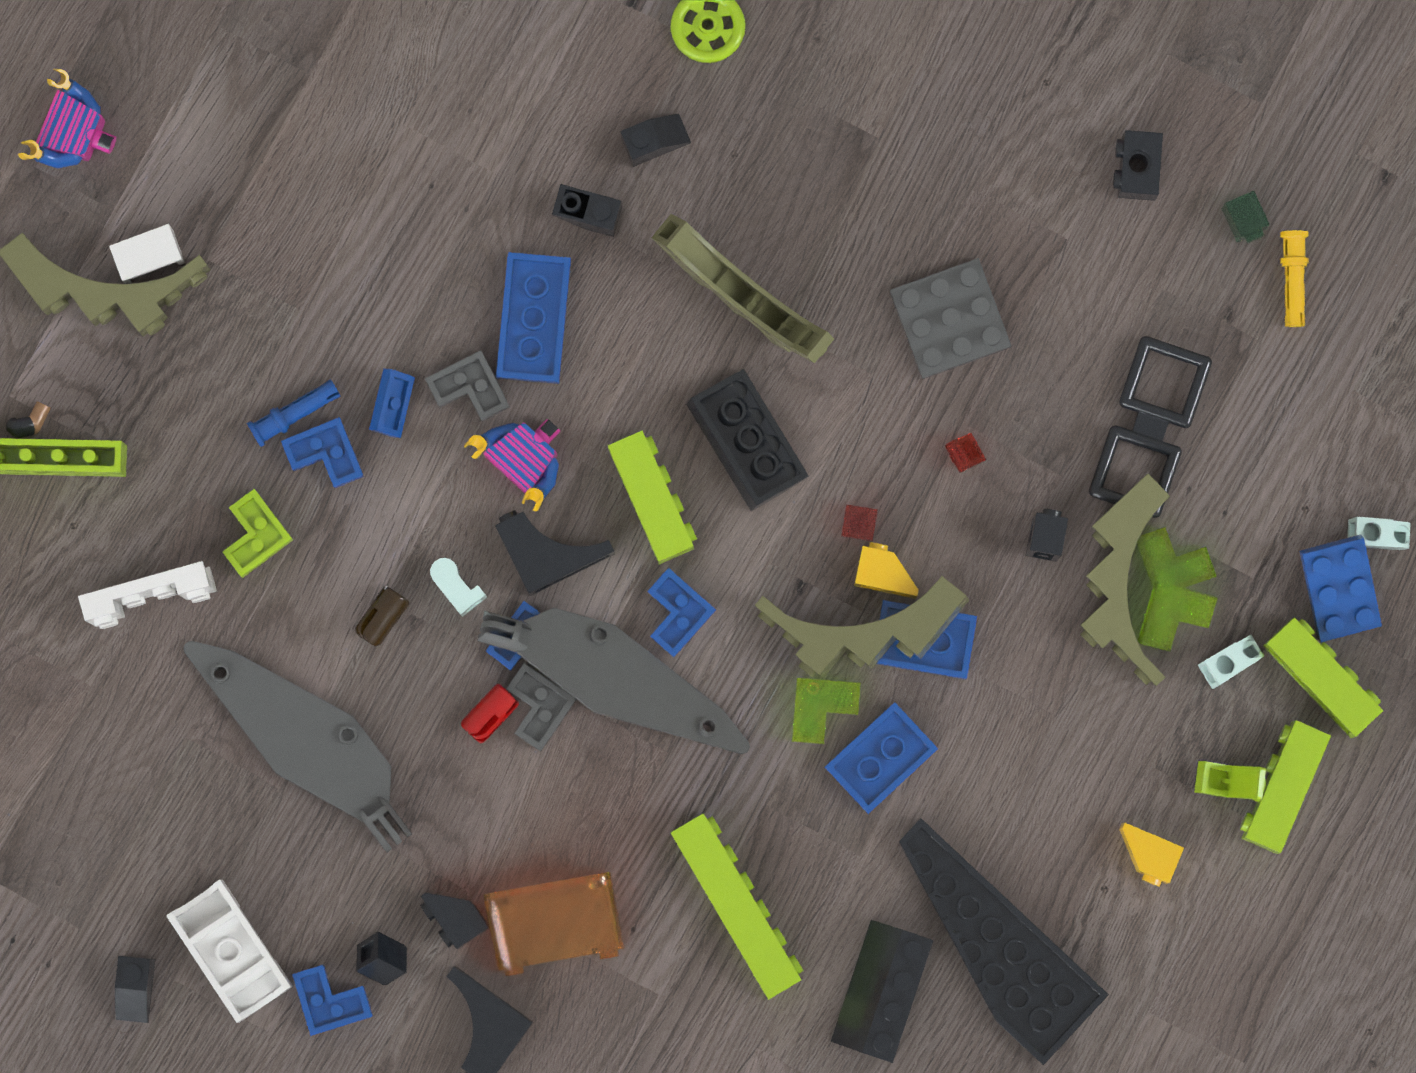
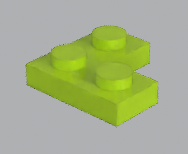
M255 489L229 507L248 533L225 549L223 554L238 574L244 578L292 542L293 539Z

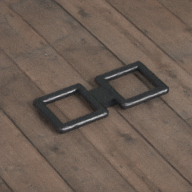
M1143 336L1140 339L1119 400L1121 407L1138 412L1132 430L1117 425L1109 429L1089 488L1090 496L1114 505L1124 496V494L1103 487L1119 440L1167 456L1158 484L1167 493L1169 492L1182 450L1179 446L1164 442L1163 439L1169 423L1182 428H1189L1191 426L1212 365L1210 357L1149 336ZM1150 350L1198 366L1182 414L1134 398ZM1165 502L1153 514V518H1158L1161 515Z

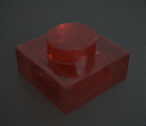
M972 433L952 440L945 445L959 473L986 461Z
M846 504L841 537L872 542L878 509Z

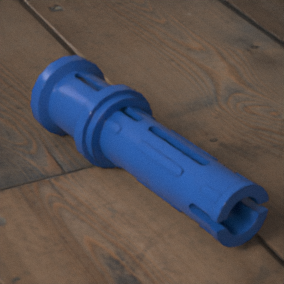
M330 379L280 409L273 407L268 415L254 423L249 421L246 424L259 446L262 447L265 445L266 440L280 432L285 434L290 429V425L341 396Z

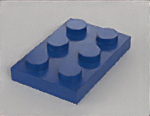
M1361 534L1299 551L1316 633L1320 642L1382 626L1365 540Z
M883 600L879 620L894 615L910 605ZM958 613L922 659L915 654L911 658L906 656L896 647L899 643L896 640L877 664L966 680L977 616Z
M894 702L824 768L861 808L869 814L936 752L938 748Z

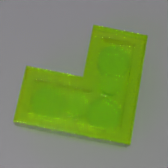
M1166 527L1141 535L1136 543L1155 598L1217 577L1206 547L1176 557Z
M1155 581L1138 642L1142 645L1171 651L1179 621L1209 628L1217 597Z
M796 678L791 742L824 744L826 712L858 715L861 683Z

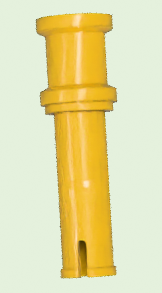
M1291 230L1280 232V237L1283 238V258L1280 259V264L1285 268V327L1305 326L1304 267H1307L1309 263L1305 250V238L1309 236L1308 231Z

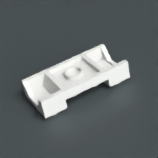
M203 561L80 595L78 598L84 620L95 627L99 626L100 629H105L118 625L117 619L125 617L122 605H127V608L146 604L145 598L152 596L158 597V600L177 595L176 590L178 595L184 599L197 603L210 599L209 593L216 592L217 590L211 568H205Z
M218 880L196 898L166 915L236 1023H240L293 987L278 962L273 959L240 909L239 903L223 880Z

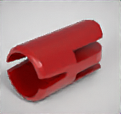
M497 683L461 721V726L477 742L484 743L519 706V702L504 687Z

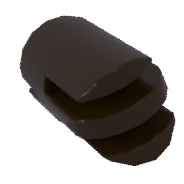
M383 586L355 627L356 634L371 645H381L409 606V601L388 586Z

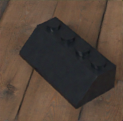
M871 920L830 1042L893 1063L933 940Z

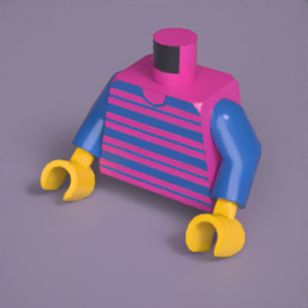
M54 68L53 70L61 75V80L56 84L53 80L47 79V83L52 87L62 88V91L57 90L36 142L33 140L21 142V144H26L30 147V154L18 153L19 158L22 160L35 158L37 162L54 168H63L78 165L81 160L89 161L95 148L110 154L115 146L116 136L102 131L105 119L100 115L101 107L87 89L74 80L69 79L66 71Z
M546 419L535 432L524 422L520 425L510 423L492 428L480 436L473 435L464 445L465 448L469 445L475 446L477 451L471 456L473 459H477L483 453L487 460L525 494L522 504H525L526 500L535 501L536 504L533 511L539 510L543 499L556 485L559 463L556 459L557 452L549 443L559 434L560 430L549 419Z

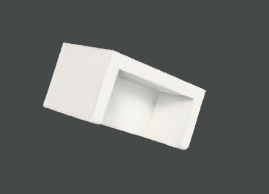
M169 224L109 246L124 284H132V278L175 262L179 266L185 264L174 231Z

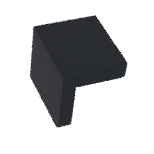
M378 931L357 944L356 972L382 985H388L407 973V947Z

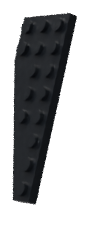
M920 818L901 838L899 844L995 1021L1044 1065L1109 994Z

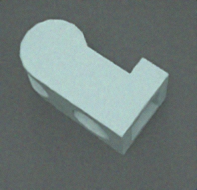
M1354 517L1348 520L1347 538L1361 534L1364 537L1366 548L1409 549V522L1369 517Z
M439 558L432 564L430 575L433 581L462 617L487 598L478 585L472 590L469 589L459 576L457 565L451 559Z
M1249 635L1201 662L1198 666L1211 688L1214 689L1263 658L1264 655L1253 636Z

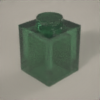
M1255 191L1228 201L1221 208L1236 242L1246 239L1247 243H1251L1265 236L1263 231L1270 224Z

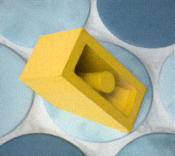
M870 542L869 547H862L854 586L913 599L917 598L918 588L895 553L888 551L887 545Z
M1122 823L1119 830L1136 871L1144 874L1142 880L1160 887L1161 882L1165 884L1170 883L1184 847L1130 824Z

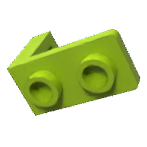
M1198 761L1194 793L1224 798L1261 800L1266 786V769L1263 767L1231 766Z

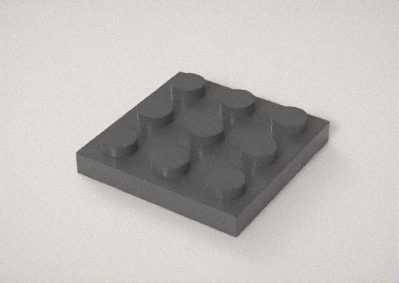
M979 258L890 290V295L922 380L1006 350L1012 346Z

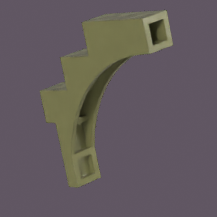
M670 214L651 237L697 283L713 291L734 313L750 321L773 344L785 351H793L815 363L819 357L824 355L828 346L834 340L827 331L794 312L750 279L709 244L686 221Z
M23 233L0 249L2 259L47 316L51 313L56 315L63 311L69 305L68 300L71 298L75 300L95 326L99 323L105 325L117 315L115 311L121 308L143 337L146 334L154 335L165 326L163 321L168 317L161 307L165 304L167 307L175 304L182 298L181 292L190 285L193 288L200 285L207 279L206 273L211 270L202 257L198 255L175 274L158 280L134 284H110L89 280L62 269L40 253Z
M1146 474L1091 526L1096 531L1092 534V537L1104 549L1110 546L1113 550L1086 575L1090 580L1086 586L1098 598L1104 595L1107 600L1080 624L1084 629L1080 635L1093 648L1097 644L1104 648L1112 640L1115 645L1111 649L1123 662L1130 659L1137 666V669L1133 672L1146 686L1150 682L1157 686L1165 676L1143 654L1131 624L1127 597L1128 572L1136 543L1150 518L1170 497L1149 474Z
M941 576L927 593L902 611L882 620L856 626L835 627L804 622L786 615L764 596L758 600L755 606L761 611L758 617L768 626L773 628L777 624L785 631L782 635L784 639L796 648L799 644L803 645L795 654L801 660L798 666L812 678L817 673L824 679L847 650L850 651L847 657L861 668L864 664H867L873 669L896 640L899 641L896 647L906 656L911 658L915 654L922 659L967 604L969 599L967 595Z

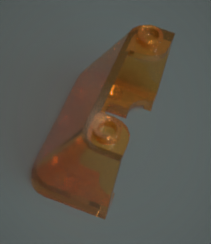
M611 872L483 894L498 971L504 970L505 976L524 973V966L599 953L600 959L619 956L618 950L625 949Z

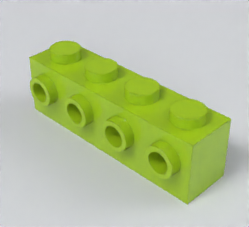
M642 430L608 445V450L658 563L662 564L694 550L692 542L697 540V537L690 522L684 524L679 513L684 511V508L677 493L674 495L670 494L666 484L672 481L665 465L663 464L658 467L654 455L659 452L652 436L645 437Z
M1295 617L1292 618L1263 647L1350 738L1357 737L1383 712V709L1379 706L1381 700L1370 689L1366 691L1362 689L1357 683L1359 678L1352 669L1346 665L1343 668L1334 659L1337 655L1325 642L1320 645L1312 636L1315 632L1303 619L1298 621Z
M1297 720L1292 721L1290 726L1284 725L1278 738V742L1282 743L1277 755H1271L1265 768L1269 775L1266 780L1263 797L1261 800L1252 799L1257 803L1252 814L1247 812L1241 823L1240 830L1244 831L1241 839L1275 854L1282 852L1331 735Z

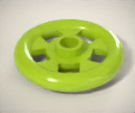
M681 0L671 18V34L675 45L685 56L702 63H714L726 59L738 49L745 34V18L735 0ZM705 2L717 3V12L704 10ZM689 10L697 13L692 25L684 22V18ZM731 16L733 28L724 30L722 17ZM704 21H712L714 27L710 30H705L702 27ZM693 32L698 39L702 40L697 47L691 45L686 39ZM722 37L725 44L713 50L709 42Z

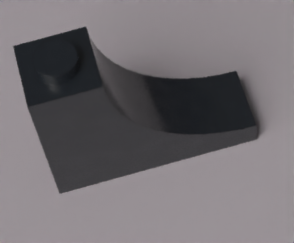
M516 510L506 513L499 518L501 523L495 525L530 596L615 555L609 540L590 546H570L556 542L539 532L528 520L524 511L517 514Z
M454 966L446 977L458 987L466 999L473 1023L471 1047L461 1068L466 1073H498L531 1027L533 1021Z

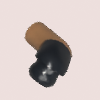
M37 401L30 416L18 419L14 417L8 420L6 424L7 432L15 438H24L37 434L41 430L51 408Z

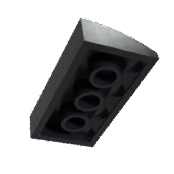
M744 369L693 396L687 402V407L750 511L764 505L809 477Z

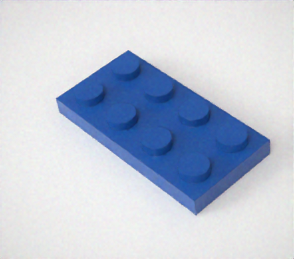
M508 252L496 378L560 383L571 258Z

